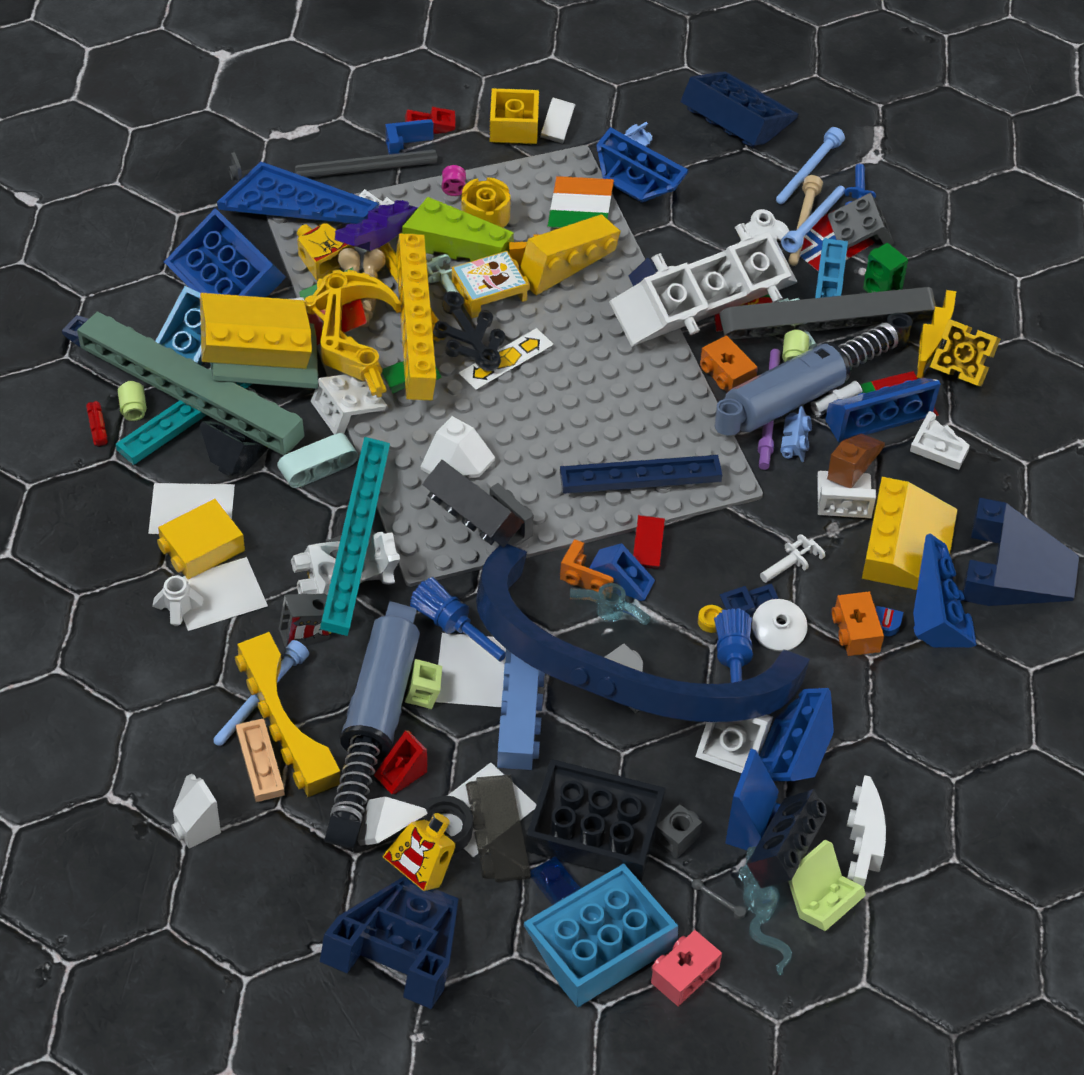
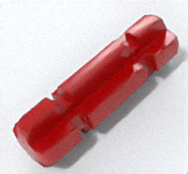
M98 401L89 402L86 408L93 443L97 447L100 445L105 446L108 440L101 405Z

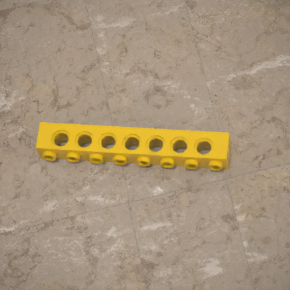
M399 233L396 264L399 300L401 302L400 319L406 399L433 401L436 368L424 235Z

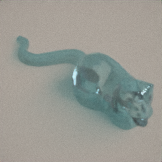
M753 846L747 849L746 864L738 870L739 879L744 885V903L751 912L757 915L750 923L749 933L752 939L758 943L782 952L783 960L777 964L776 969L778 975H783V968L791 961L792 952L790 947L777 938L763 934L760 930V925L770 920L780 900V893L773 885L761 889L748 868L747 862L757 847Z

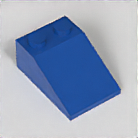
M750 749L733 796L725 844L750 852H754L781 805L777 803L779 791L757 750Z

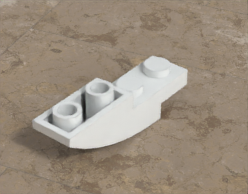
M865 775L862 786L856 785L852 802L858 805L856 810H850L847 827L852 828L850 839L856 840L853 854L858 855L857 862L851 861L847 879H851L862 886L865 885L868 870L880 872L886 843V825L882 802L871 777Z

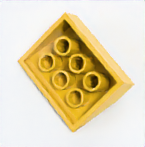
M200 293L202 362L307 368L312 347L311 329L304 300Z
M882 477L862 579L917 590L925 537L929 533L934 535L947 545L950 554L957 509L910 482Z

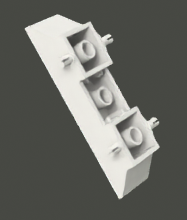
M742 223L735 227L741 239L738 244L694 263L687 264L686 262L678 266H667L661 253L653 256L651 259L658 272L644 278L637 285L609 301L631 347L684 326L687 327L690 335H693L700 331L696 324L697 321L718 314L725 308L739 306L767 294L770 295L773 302L780 301L782 297L778 290L796 284L797 280L776 239L772 238L769 232L759 236H750L745 224Z

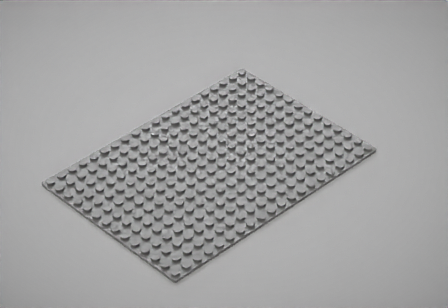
M586 145L465 170L466 184L479 178V181H487L488 177L498 179L508 186L511 196L510 220L504 228L514 232V242H527L535 234H544L559 229L557 227H547L556 176L603 179L602 173L589 147ZM442 175L368 191L381 201L386 197L393 202L404 200L409 202V205L419 208L424 200L430 197L461 210L462 194L458 196L445 194L442 190ZM611 194L608 220L621 231L615 251L537 296L528 290L527 301L521 302L518 295H513L481 305V311L487 310L494 316L491 326L487 327L482 339L486 347L490 343L489 336L493 329H500L506 335L503 344L498 347L499 350L536 328L554 344L553 346L475 390L459 374L460 371L476 363L475 360L460 354L457 357H450L445 353L447 342L457 339L450 336L438 342L433 339L435 366L442 377L436 380L433 401L406 399V388L392 394L381 373V378L387 390L385 393H382V399L387 404L386 409L351 415L346 429L352 445L358 453V460L364 437L390 443L376 508L386 533L393 532L395 548L400 556L398 565L407 586L420 585L422 581L431 577L440 580L483 569L486 559L499 546L496 542L491 546L479 536L482 532L480 529L477 528L473 532L461 522L464 519L463 516L459 515L456 519L444 509L447 505L446 503L442 502L441 505H438L427 496L430 491L422 485L430 474L421 470V464L436 432L451 416L473 427L495 456V461L480 477L469 478L468 475L464 476L488 494H490V487L499 483L504 489L510 490L517 501L532 511L534 515L533 536L516 546L527 551L526 558L568 548L574 539L588 543L636 531L638 515L665 518V523L757 501L762 498L763 492L735 436L722 435L715 430L714 425L718 402L681 329H676L631 347L609 303L611 299L633 287L628 275L645 260L613 194ZM266 215L296 298L300 297V291L317 284L318 281L299 257L297 244L298 229L304 224L314 229L323 223H327L338 230L345 228L347 224L353 223ZM399 234L389 241L395 253L397 252ZM355 246V250L358 251L361 258L359 273H364L363 258L368 250ZM436 251L433 254L426 253V262H430L432 258L444 255L445 253ZM464 257L450 258V262L446 263L444 260V264L440 268L441 270H449L454 266L470 262V259ZM384 265L377 273L378 279L390 287L399 298L398 283L387 266ZM440 281L435 283L428 282L430 307L439 321H444L449 326L462 330L454 316L447 314L443 310L442 301L447 292ZM377 299L373 309V317L369 320V326L357 327L344 334L347 337L351 336L359 344L377 350L381 368L384 369L404 361L400 312L396 313L390 304ZM462 305V311L473 328L476 329L478 317L471 319L466 308ZM457 340L461 345L474 349L472 345ZM321 344L317 345V353L326 376L344 375L345 373L326 366L322 362ZM718 455L722 470V482L565 494L562 492L560 466Z

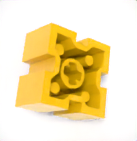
M949 319L941 337L947 340L944 350L937 348L930 367L949 375H954L955 370L961 372L959 379L982 386L989 367L984 366V362L987 356L994 357L1001 338L980 330L977 331L976 336L970 334L972 327Z

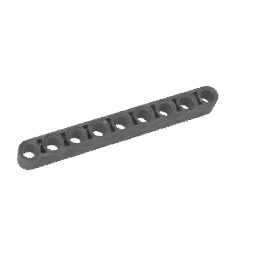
M923 287L733 306L723 309L719 315L724 336L727 335L730 339L781 335L792 330H801L803 332L806 330L810 332L887 323L888 316L893 313L906 314L912 318V321L925 320L933 317L934 309L937 305L932 288Z

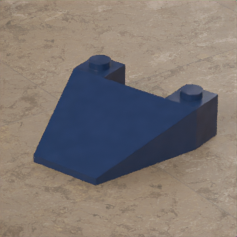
M979 498L971 538L999 543L996 564L975 560L969 561L963 586L965 599L962 601L986 606L1073 601L1079 555L1009 504Z
M403 876L335 919L324 934L319 962L348 973L361 955L406 974L407 979L403 998L432 1009L445 987L459 898L437 889L423 891L409 878Z

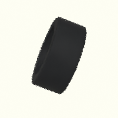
M442 795L431 798L422 805V808H425L428 814L417 821H428L433 817L434 813L453 814L462 821V830L455 836L448 837L455 843L453 854L458 853L468 845L472 838L473 816L470 808L464 801L454 796Z

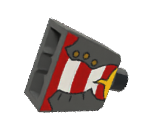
M325 593L288 594L284 596L279 631L285 648L292 640L299 641L306 646L326 641L330 638L331 632L320 629L327 599Z

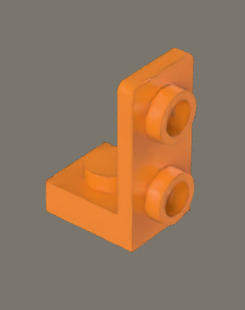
M574 539L561 562L560 579L570 585H577L590 590L597 595L610 597L613 593L614 578L584 567L587 557L583 554L584 542Z

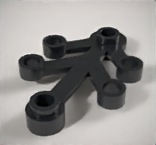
M455 291L445 293L442 301L443 310L447 314L454 316L462 330L449 326L444 321H438L435 323L433 334L440 339L450 336L468 343L474 348L471 349L463 346L457 340H449L445 347V353L450 357H457L460 354L473 359L478 367L486 371L498 369L501 359L497 350L503 344L506 337L504 331L493 329L489 336L490 343L488 347L482 342L487 327H490L492 324L493 314L487 310L480 311L477 318L478 324L476 329H474L461 309L464 302L463 296Z

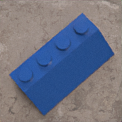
M920 378L913 381L908 380L890 387L886 386L876 391L860 393L850 398L838 399L829 403L825 420L838 443L861 433L868 435L926 418L929 411H934L941 383L935 379Z

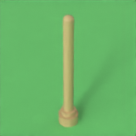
M809 175L804 179L802 190L804 191L805 198L797 229L808 219L811 214L814 198L821 193L823 181L818 176ZM802 246L797 252L790 253L789 264L791 266L798 264Z

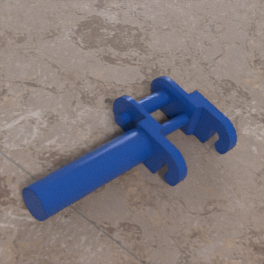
M861 163L855 166V187L846 188L845 196H849V193L852 192V198L859 199L871 192L873 197L876 198L874 191L865 190V166Z

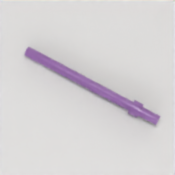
M772 349L770 352L769 370L780 364L781 352L778 349ZM774 420L763 426L762 438L758 443V452L760 453L759 468L763 470L769 468L770 455L774 451V441L772 440Z

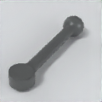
M699 878L692 881L693 889L703 891L733 911L735 918L743 919L745 917L746 909L743 906L736 907L703 885V881Z

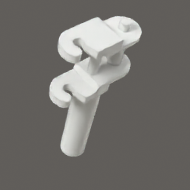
M800 534L797 536L796 542L785 544L786 552L789 555L760 573V578L763 582L767 583L794 564L798 567L803 565L802 569L805 571L809 566L801 555L808 551L815 556L820 554L819 558L823 559L825 552L813 539L808 540ZM801 545L804 549L798 551L796 548Z

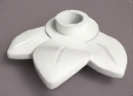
M765 209L755 211L751 216L750 222L745 225L750 236H759L769 232L776 241H781L789 232L788 227L783 222L776 220L774 215ZM760 218L765 219V220H767V221H766V222H762V221L760 220Z

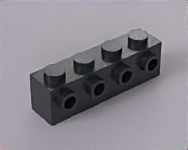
M442 459L422 484L430 491L427 495L438 505H441L442 502L446 503L447 505L444 509L456 519L459 515L463 516L464 519L461 522L473 532L477 528L480 529L482 532L479 536L491 546L496 542L504 548L524 523L513 512Z

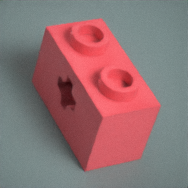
M696 930L687 937H680L674 944L673 950L667 956L661 955L652 965L651 984L678 1007L720 968L722 952Z

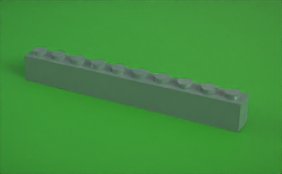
M97 311L77 329L82 349L170 396L183 401L187 405L283 456L288 454L305 437L303 419L296 413H291L279 407L275 402H270L258 396L254 391H249L235 382L213 380L211 369L197 364L190 358H185L171 348L164 347L150 337L143 336L131 327L122 325L110 316H105Z

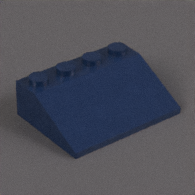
M726 71L690 76L680 101L688 106L687 109L689 111L705 116V120L709 123L722 126L726 133L739 136L743 139V143L752 147L767 143L796 120L799 115Z

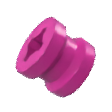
M450 165L443 169V192L450 196L462 194V189L466 185V172L462 167Z

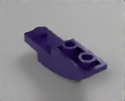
M396 200L391 205H380L379 208L368 211V219L362 220V223L347 224L345 228L335 230V240L368 251L374 250L388 243L401 233L403 225L418 208L409 205V202L404 200Z

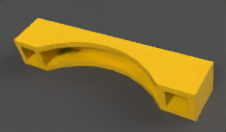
M270 632L239 643L238 656H235L237 667L240 672L245 671L248 677L246 679L248 689L252 695H257L260 701L258 702L259 711L263 718L268 717L271 723L269 726L271 735L275 742L280 741L283 747L281 749L282 757L286 765H292L295 771L293 778L298 789L303 788L307 797L340 785V770L329 748L315 742L302 733L290 721L282 708L277 694V680L281 670V654Z

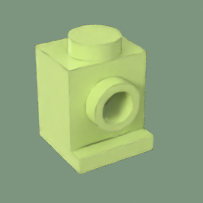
M415 659L408 678L405 703L429 709L433 708L441 688V665Z

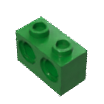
M889 243L879 248H874L868 255L863 289L868 293L902 290L909 259Z

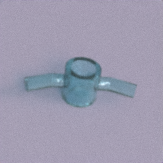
M606 583L600 587L598 592L590 589L570 588V599L590 600L597 603V614L605 621H617L624 613L630 614L644 626L651 619V616L639 607L625 601V590L616 583Z

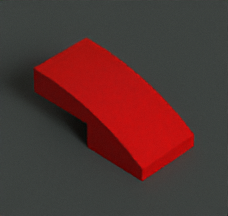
M432 107L430 114L413 110L406 111L405 122L432 119L433 134L455 130V111Z
M638 515L633 556L645 568L659 569L665 518Z

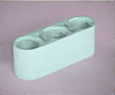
M337 433L284 455L279 460L277 466L292 488H299L350 467L357 461L358 453L345 434Z

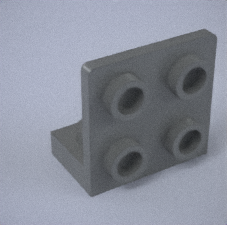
M871 192L828 214L836 240L848 241L847 249L873 235L876 240L881 239L883 244L889 243L891 245L895 243L883 212Z

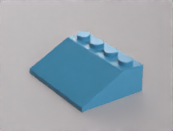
M625 864L618 866L524 922L525 929L559 986L577 1008L658 959L661 955L671 951L678 940V925Z

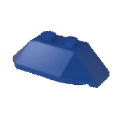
M611 127L596 144L603 179H614L613 187L640 202H645L674 191L688 174V169Z
M829 688L803 689L799 694V698L790 703L775 719L759 755L773 781H795L816 776L834 733L831 691Z

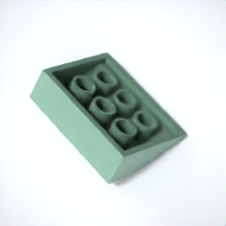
M309 323L312 353L306 369L210 362L212 379L317 389V343L314 324Z

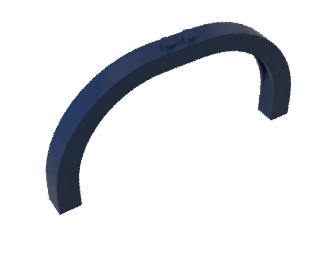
M506 544L504 548L499 545L489 555L483 566L477 590L476 604L479 616L492 636L504 648L530 666L561 681L617 703L651 714L675 719L700 722L743 721L758 718L780 709L793 698L803 683L810 659L783 649L774 664L762 674L733 683L700 684L682 682L630 668L551 635L533 623L520 611L512 600L508 589L522 575L527 551Z

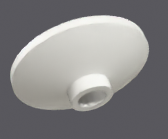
M772 599L761 604L755 611L752 618V630L755 638L764 647L782 652L783 649L789 651L796 648L804 640L807 633V620L803 611L796 604L784 599ZM776 619H784L786 624H778Z

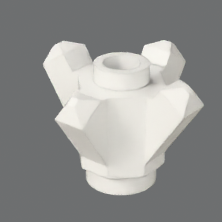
M172 576L165 581L164 588L154 597L152 607L160 610L167 608L170 611V624L179 626L186 612L202 607L204 598L190 588L189 582L183 577Z

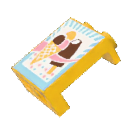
M508 251L452 267V282L463 296V305L471 319L478 317L481 305L513 295H518L521 302L527 301V291L530 290L529 281L526 276H522L517 261L511 258Z

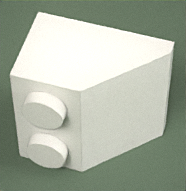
M764 715L743 721L707 722L696 757L742 773L750 749L757 750L760 755L773 717Z

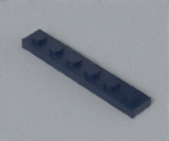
M718 455L560 466L562 492L565 494L722 482V470Z

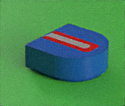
M876 606V612L884 636L895 635L900 629L903 612Z

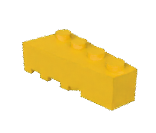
M601 214L529 238L520 272L522 276L527 277L530 291L537 296L615 251L621 231Z

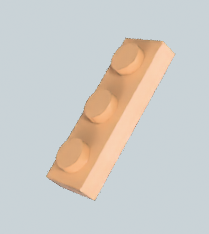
M264 718L237 724L236 732L255 801L259 802L284 796L283 783Z

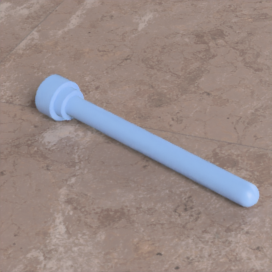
M831 127L825 133L824 143L777 196L776 201L778 204L786 202L830 149L838 148L843 143L845 135L839 128Z
M838 186L796 231H789L782 238V247L787 252L795 253L803 245V237L843 196L845 188Z
M292 640L284 649V659L281 661V670L277 683L292 666L302 664L309 656L308 649L299 641ZM256 694L251 695L214 737V743L217 746H222L236 731V725L243 723L257 707L260 701Z

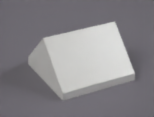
M388 797L370 799L366 805L357 841L360 846L378 844L428 813L425 808Z

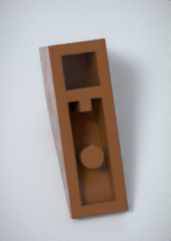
M862 433L843 440L831 454L827 480L852 488L884 448L885 442Z

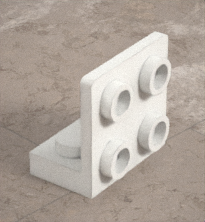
M348 374L319 378L318 387L315 389L311 399V403L333 434L345 433L351 415L383 411L387 406L382 397L372 396L366 381L359 380Z
M818 471V515L872 518L876 490L871 489L870 474L863 473L852 488H848L827 480L828 471Z

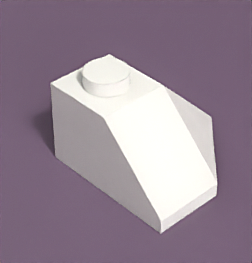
M451 416L436 432L421 464V470L430 474L442 459L462 475L475 478L480 477L495 461V456L473 427Z
M193 774L186 776L173 809L175 823L171 826L176 838L179 841L183 839L190 849L220 834L221 830L217 801L204 780L201 778L196 779Z

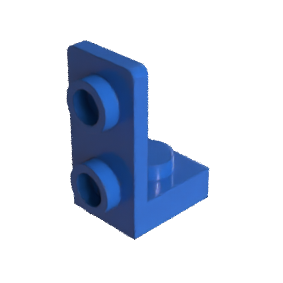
M432 119L385 124L386 144L389 154H398L400 150H404L403 143L433 140Z

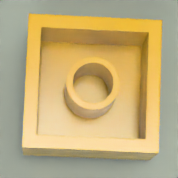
M492 88L490 142L537 144L539 90Z

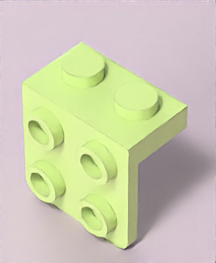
M827 840L821 842L801 860L792 880L788 881L799 918L824 931L830 928L866 896L864 886L841 875L833 844Z

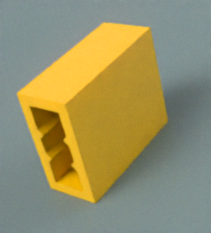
M216 499L158 527L160 539L157 540L160 550L163 554H169L175 570L178 573L182 572L187 579L245 551L242 532Z

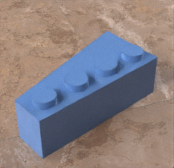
M507 649L504 665L497 768L532 770L533 759H539L540 742L534 741V736L540 735L541 718L536 717V711H542L543 694H538V687H544L545 673L522 661Z

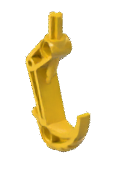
M333 270V273L326 275L322 279L319 278L315 293L304 299L306 312L308 314H317L324 321L320 342L322 362L326 366L359 380L366 381L372 396L382 397V393H385L387 390L381 378L382 368L379 363V354L374 348L359 344L351 336L347 337L341 331L342 305L357 299L376 298L387 302L394 308L396 313L401 312V302L390 287L379 279L370 277L369 274L357 273L354 270H348L347 272ZM326 309L325 315L320 310Z

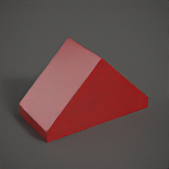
M405 730L374 776L391 794L398 793L427 773V749L410 731Z

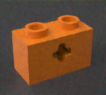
M727 335L702 347L701 368L716 381L719 388L724 389L726 392L757 376L758 367Z
M870 591L838 595L836 605L832 607V619L834 624L838 623L839 642L841 646H845L847 655L854 656L880 652L884 634Z

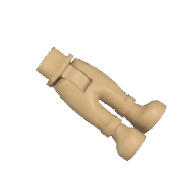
M352 248L343 249L338 256L340 266L344 271L353 267L354 271L359 273L361 258L358 251ZM378 249L366 251L363 258L364 273L378 279L377 273L385 265V255ZM376 298L361 299L367 323L359 327L369 326V320L373 317Z

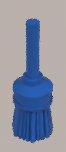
M434 577L422 581L418 588L413 591L410 606L417 608V611L434 620V624L441 627L446 634H451L455 631L459 633L464 632L499 662L506 657L504 650L470 623L471 620L468 618L469 607L461 603L459 598L452 597Z
M739 608L736 610H722V613L720 612L717 617H714L718 635L717 658L722 665L730 668L731 683L742 681V667L747 665L753 657L752 641L750 639L752 617Z

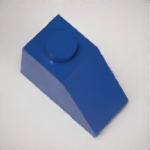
M622 543L600 549L589 567L613 577V591L640 601L646 599L655 582V579Z

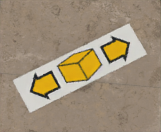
M536 328L497 350L501 359L498 369L486 371L474 363L460 371L459 374L476 390L554 344Z

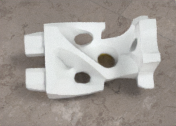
M377 532L372 536L371 543L367 547L360 583L367 580H381L383 584L388 585L395 583L393 573L400 561V556L395 548L393 532L386 534ZM340 541L308 545L305 552L292 557L291 564L294 573L307 571L309 579L298 580V594H328L336 560L330 556V553L338 550Z

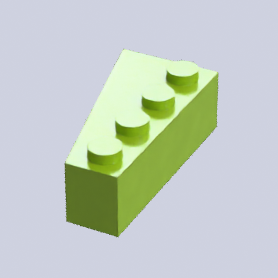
M430 197L424 200L402 227V234L424 235L426 253L441 252L449 255L452 259L469 258L470 262L504 251L509 253V242H514V232Z

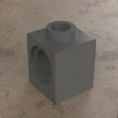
M679 804L656 826L654 842L677 859L700 838L702 821L695 812L687 810ZM677 828H680V829H683V830H685V831H678V830H676V829H677Z

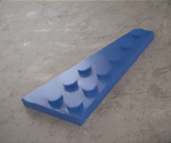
M264 162L256 165L217 201L218 210L353 224L362 223V220L368 219V211L379 208V203Z

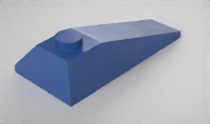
M929 533L925 537L913 612L915 635L919 640H923L933 648L976 646L973 621L970 614L964 613L960 602L965 598L963 592L958 589L952 577L956 576V571L947 545Z

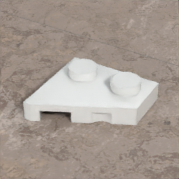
M929 411L911 444L910 452L959 470L970 445L962 438L956 436L948 425L943 427L935 420L936 414Z

